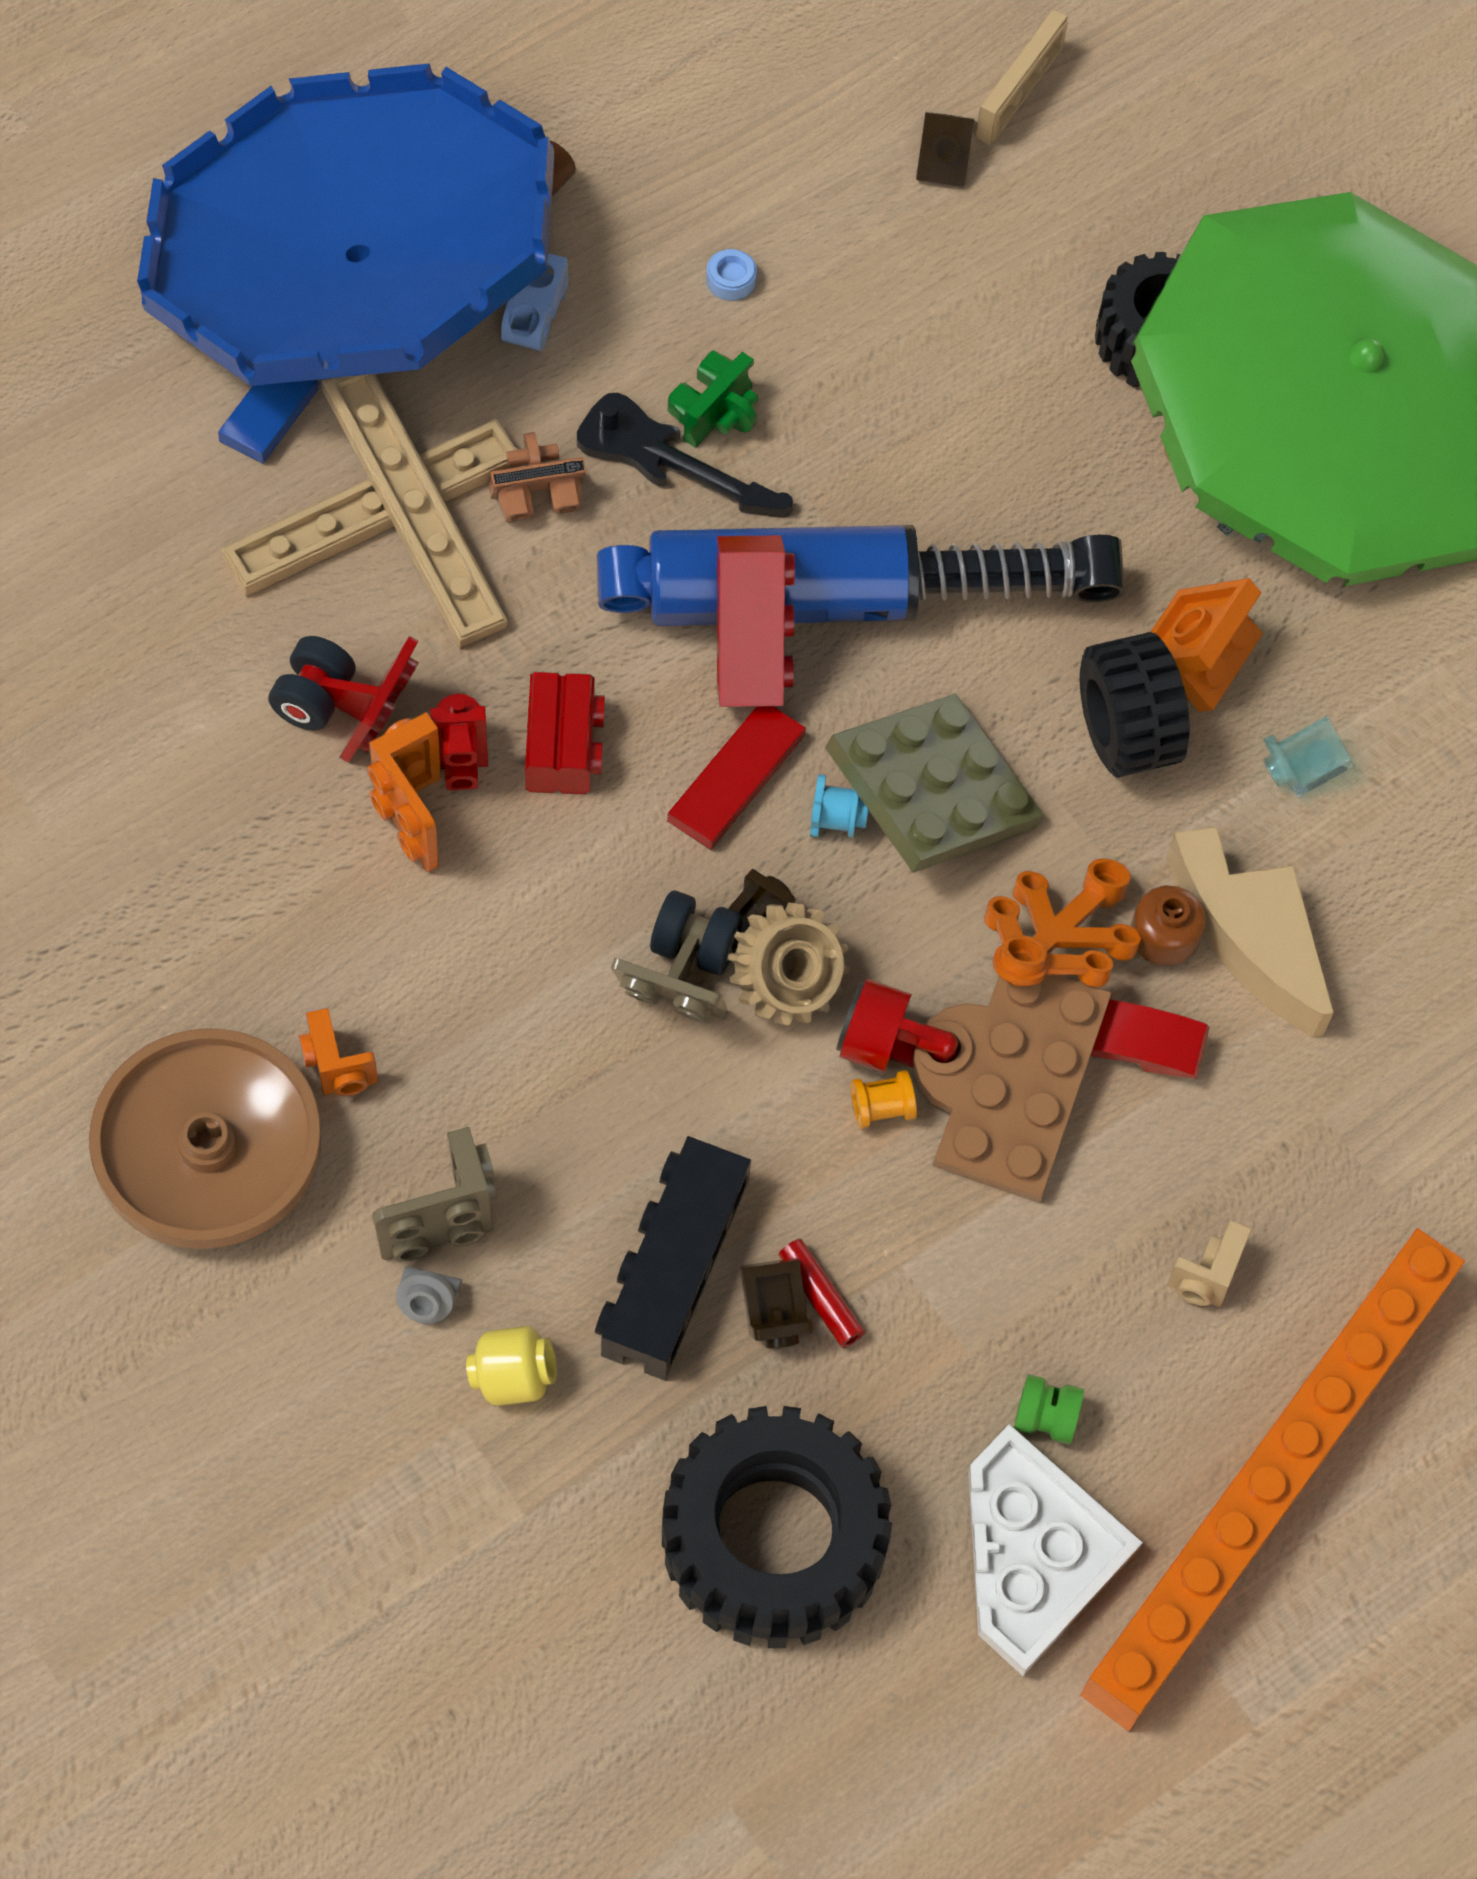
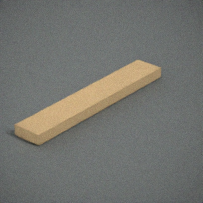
M376 374L329 378L322 381V391L458 647L462 648L506 629L507 619Z
M497 419L491 420L419 454L444 503L491 481L490 472L522 466L508 467L506 452L517 449ZM366 479L220 549L222 559L245 596L248 597L393 528L394 525L371 481Z

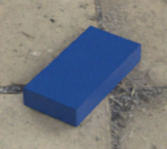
M318 380L252 386L218 431L219 442L264 464L319 390Z

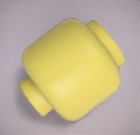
M530 1326L485 1332L478 1339L475 1354H469L466 1360L467 1377L471 1388L480 1389L486 1401L494 1406L500 1407L538 1401L546 1393L548 1385L554 1384L556 1381L557 1367L553 1345L549 1338H541L538 1331Z

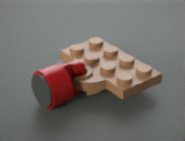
M1046 975L1042 982L1032 986H1015L999 976L988 1006L965 1003L948 1007L928 1020L923 1026L905 1018L912 997L911 993L867 978L865 983L859 982L836 1050L840 1051V1058L885 1073L890 1060L914 1068L918 1090L930 1104L950 1113L933 1166L1040 1203L1111 992L1088 986L1063 975Z

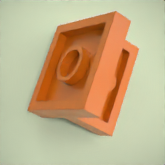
M1250 578L1179 589L1151 630V633H1156L1163 640L1171 652L1179 669L1186 697L1199 712L1214 710L1263 635V632L1247 615L1262 593Z

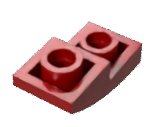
M1109 999L1090 1056L1138 1063L1145 1072L1197 1079L1210 1027L1206 1023L1171 1012Z

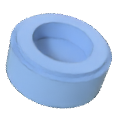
M736 249L719 251L710 258L707 264V286L715 296L723 300L735 301L743 299L751 294L755 288L756 264L752 257L743 251Z

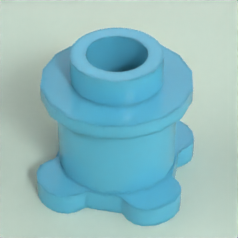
M818 774L810 836L818 837L819 829L824 828L848 832V837L853 838L855 827L866 829L868 808L856 791L851 788L825 785L826 775Z

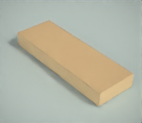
M1052 9L980 106L975 138L989 145L996 141L1063 50L1068 16Z

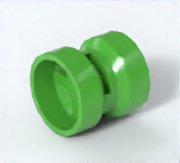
M1027 1374L1013 1428L1026 1434H1032L1037 1430L1049 1433L1053 1441L1070 1445L1081 1409L1084 1388L1069 1384L1057 1388L1048 1385L1045 1378Z

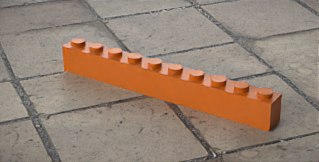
M1416 1228L1096 1667L1080 1694L1081 1697L1130 1732L1449 1288L1465 1263L1464 1259L1419 1228Z

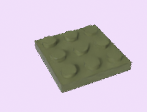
M956 693L833 734L825 747L913 873L1032 830L1038 826L1044 817V814Z

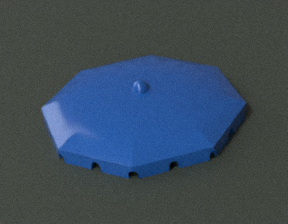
M430 63L368 70L370 83L366 86H358L353 83L349 72L289 78L291 90L288 94L276 96L271 85L225 119L227 134L223 140L218 142L216 134L209 130L162 165L165 173L164 181L153 178L146 220L150 235L144 236L137 278L142 295V306L148 314L250 386L419 370L547 271L554 168L553 145L550 143L549 137H545L541 124L502 100L497 101L492 106L486 90L448 67H445L442 71V77L435 76L431 70Z

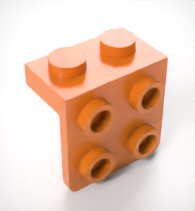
M425 712L412 720L406 718L397 721L386 730L384 735L369 742L371 765L367 766V773L374 787V790L369 792V796L377 813L384 821L389 818L393 820L400 831L397 833V838L407 858L411 862L419 859L426 871L430 872L439 867L436 824L416 792L440 780L441 773L438 728L428 713Z

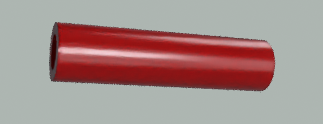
M797 1239L787 1244L779 1252V1257L781 1260L798 1258L800 1260L804 1294L840 1347L846 1348L857 1342L865 1334L864 1329L804 1241Z

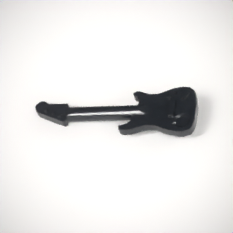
M620 393L604 395L591 408L578 428L577 447L583 453L605 460L621 461L629 464L658 486L663 487L666 484V474L659 469V465L662 464L738 502L739 510L742 512L785 516L792 511L793 499L788 493H776L756 482H751L748 485L666 444L671 440H680V429L674 425L661 424L652 420L626 395Z

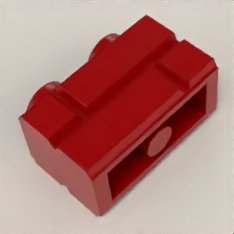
M534 672L530 674L525 790L534 793H554L555 791H560L562 794L586 795L590 792L591 775L602 774L603 743L593 742V727L604 728L605 695H595V677L591 674L566 673L564 676H561L559 673Z

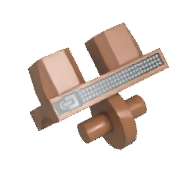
M535 432L523 434L524 449L506 452L508 467L527 464V466L490 472L491 481L488 484L491 499L498 498L499 506L506 522L533 517L534 511L530 492L549 489L553 513L561 514L580 510L581 484H583L586 474L584 458L579 457L541 463L542 461L559 459V449L557 444L538 446Z

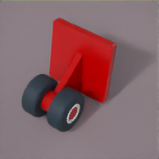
M305 636L298 641L290 656L291 667L297 675L285 674L276 680L268 695L269 704L285 721L306 730L315 731L324 728L335 707L359 720L339 757L349 763L358 748L366 753L369 751V742L376 739L378 733L380 734L395 708L394 703L401 691L406 687L419 663L410 657L418 640L411 636L407 638L380 684L373 686L351 682L356 672V665L353 658L342 647L322 637Z

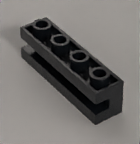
M687 1136L680 1154L673 1151L670 1152L659 1183L666 1185L659 1203L649 1201L639 1225L638 1232L645 1236L638 1253L629 1250L620 1267L617 1283L622 1284L623 1288L615 1304L606 1301L597 1321L595 1334L602 1336L601 1357L622 1365L626 1357L644 1363V1373L666 1381L748 1185L751 1159Z

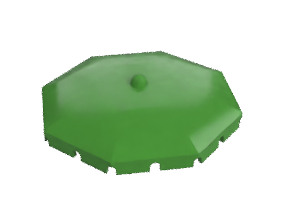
M1352 192L1203 215L1132 343L1136 347V352L1131 363L1152 417L1164 416L1165 428L1160 437L1181 491L1184 492L1190 487L1199 498L1195 508L1252 540L1258 533L1269 535L1274 540L1270 551L1325 583L1332 577H1340L1345 579L1346 587L1400 576L1414 565H1417L1420 572L1475 561L1477 559V265Z

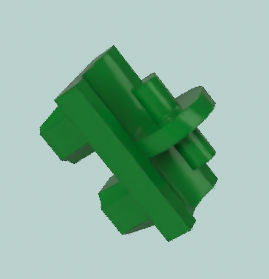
M712 350L697 368V380L708 386L706 390L701 394L684 382L680 383L669 394L667 411L684 425V441L696 448L715 427L719 432L726 435L732 428L740 432H749L757 424L758 418L753 406L759 399L756 393L751 390L752 382L748 376V370L754 365L753 358L741 352L734 360H731Z

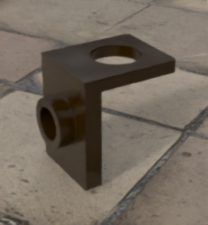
M925 112L916 175L917 180L962 187L965 185L974 118Z

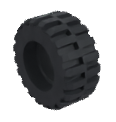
M766 1406L749 1408L747 1420L737 1422L735 1416L731 1414L717 1421L714 1434L709 1436L701 1432L689 1444L687 1458L678 1459L671 1473L669 1490L665 1492L662 1516V1547L665 1549V1566L670 1581H677L679 1584V1597L689 1610L698 1607L703 1612L702 1623L715 1632H718L722 1626H725L734 1631L733 1641L749 1646L752 1637L768 1639V1648H786L787 1639L800 1637L802 1644L806 1645L820 1640L822 1630L828 1627L834 1631L840 1629L850 1621L852 1611L856 1607L863 1608L872 1595L875 1582L880 1578L890 1543L892 1523L889 1521V1513L892 1505L888 1488L880 1486L879 1481L882 1471L874 1457L863 1459L860 1455L862 1442L850 1431L846 1432L841 1438L833 1433L834 1420L819 1413L814 1423L800 1419L801 1408L784 1406L782 1416H768ZM782 1481L799 1486L811 1493L826 1509L832 1524L830 1545L818 1562L798 1572L770 1574L755 1570L739 1561L727 1549L721 1539L719 1520L725 1502L740 1489L758 1482Z

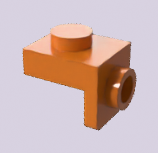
M328 1008L306 1013L309 1033L299 1035L306 1068L317 1066L323 1095L333 1093L340 1096L355 1095L366 1090L368 1085L378 1082L373 1052H365L343 1058L339 1057Z

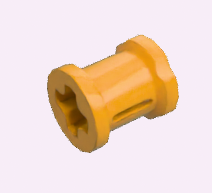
M907 1070L898 1071L895 1078L863 1083L861 1079L851 1080V1101L859 1129L868 1128L871 1121L903 1116L905 1120L916 1119L915 1093Z

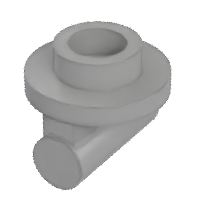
M405 1266L396 1292L397 1304L408 1318L423 1324L440 1322L450 1314L454 1301L458 1300L462 1279Z

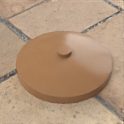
M213 1028L174 1033L160 1038L135 1052L113 1073L105 1084L94 1107L89 1130V1151L92 1166L99 1186L114 1211L135 1230L161 1243L190 1249L221 1248L238 1244L264 1233L280 1222L299 1203L309 1188L319 1163L322 1142L317 1103L311 1087L298 1067L277 1048L259 1038L238 1031Z

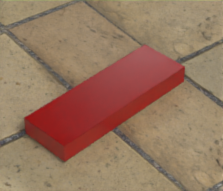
M756 706L670 809L667 822L709 850H712L805 737L806 727L773 706Z

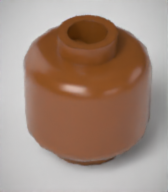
M1163 885L1153 888L1140 899L1130 925L1136 929L1141 937L1137 952L1145 960L1158 966H1174L1184 963L1196 952L1206 927V914L1200 900L1190 891L1179 886Z

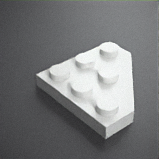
M1009 1424L970 1465L968 1480L978 1636L1024 1676L1137 1553L1143 1542Z

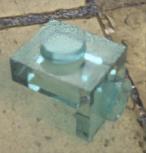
M1328 716L1321 718L1281 742L1273 734L1263 739L1271 754L1264 758L1263 761L1278 787L1287 783L1298 797L1355 766Z

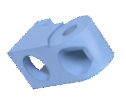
M548 253L547 268L553 274L544 272L507 301L501 326L502 342L538 351L544 349L552 319H555L560 301L564 300L568 288L567 258Z

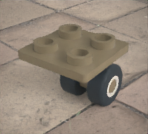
M673 890L668 893L661 906L650 941V949L653 953L669 959L676 958L668 975L619 958H614L611 969L620 981V986L626 989L625 994L653 1005L657 1004L659 997L673 1001V1005L678 1007L677 1012L679 1014L703 1023H709L711 1015L724 1019L728 1008L722 996L713 991L687 983L686 979L697 951H699L697 956V967L715 975L724 973L730 962L728 955L732 953L734 936L736 932H740L742 926V915L739 912L724 907L716 908L710 920L694 915L696 908L695 898Z

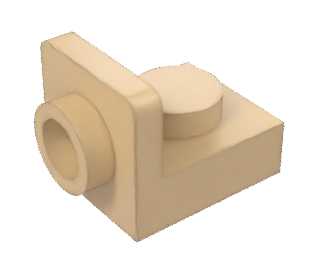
M1230 1220L1223 1239L1214 1235L1211 1236L1200 1265L1181 1257L1177 1258L1168 1286L1177 1290L1181 1298L1199 1306L1212 1304L1221 1308L1252 1228Z

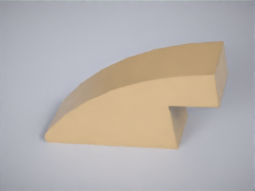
M1217 827L1175 832L1166 858L1176 886L1190 891L1200 900L1206 914V927L1202 936L1213 953L1231 974L1270 1010L1311 1037L1324 1036L1334 1012L1293 865L1229 875Z

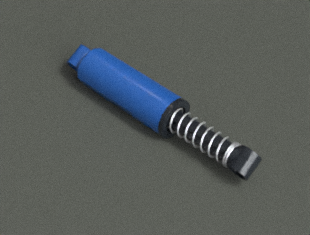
M914 525L657 530L650 535L649 552L647 549L639 546L616 545L603 548L597 553L599 607L614 613H631L644 610L650 606L651 620L656 626L717 625V536H782L785 553H794L795 559L794 586H785V605L794 606V623L915 620L918 611L919 594L921 600L924 601L928 593H941L942 599L945 601L947 593H962L963 599L966 600L968 593L983 592L984 598L987 600L989 592H1005V598L1008 599L1010 592L1025 591V596L1029 599L1031 591H1046L1048 598L1052 596V591H1059L1063 598L1065 596L1069 598L1073 594L1075 599L1084 602L1114 600L1125 593L1121 539L1116 536L1101 534L1080 537L1072 542L1068 540L1066 543L1064 541H1057L1052 548L1046 549L1039 541L1035 542L1031 549H1024L1017 541L1012 545L1011 549H1002L995 542L990 547V550H982L975 542L970 546L969 550H960L953 543L948 551H939V548L933 543L928 547L927 551H918Z

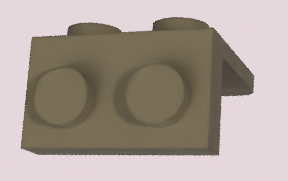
M470 1127L447 1133L452 1175L456 1187L382 1207L373 1212V1221L382 1259L389 1260L395 1258L398 1262L412 1261L424 1256L429 1248L446 1243H451L453 1246L468 1245L481 1239L485 1232L493 1230L490 1199L497 1198L492 1179L494 1177L493 1166L486 1144L475 1146Z

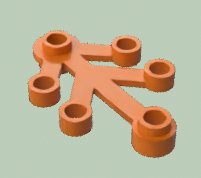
M1101 858L1092 861L1088 866L1083 882L1084 890L1056 916H1054L1047 895L1048 880L1040 873L1034 871L1021 872L1017 876L1012 893L1016 901L1004 896L993 897L988 902L984 916L985 924L990 929L999 933L1002 943L995 950L992 960L996 973L1005 981L1015 986L1039 984L1046 975H1077L1078 979L1088 986L1101 987L1106 985L1113 968V961L1110 956L1123 961L1133 959L1136 956L1141 937L1135 928L1126 924H1116L1111 928L1079 926L1099 907L1111 908L1117 902L1124 899L1131 878L1129 870L1123 864L1112 859ZM1018 903L1027 906L1036 933L1033 937L1025 936L1022 933L1018 923L1020 914ZM1055 948H1104L1106 951L1104 953L1098 950H1088L1082 955L1051 954L1050 952Z

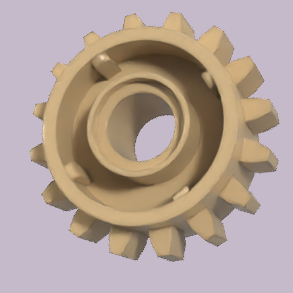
M789 902L785 910L782 905H767L766 917L751 914L748 917L750 927L745 933L736 932L734 936L739 943L736 952L728 955V960L734 962L735 974L729 978L730 983L740 985L743 990L738 999L742 1004H757L755 1016L768 1020L773 1016L775 1023L790 1025L793 1017L798 1022L809 1023L812 1021V1011L816 1010L827 1013L830 1010L828 1001L834 994L842 995L844 990L841 988L840 983L843 975L848 974L850 971V967L844 965L843 954L849 950L848 945L839 943L835 935L840 929L837 924L827 922L822 924L824 912L821 910L809 908L805 912L804 904ZM792 950L796 958V965L794 971L786 977L782 969V962L785 955Z

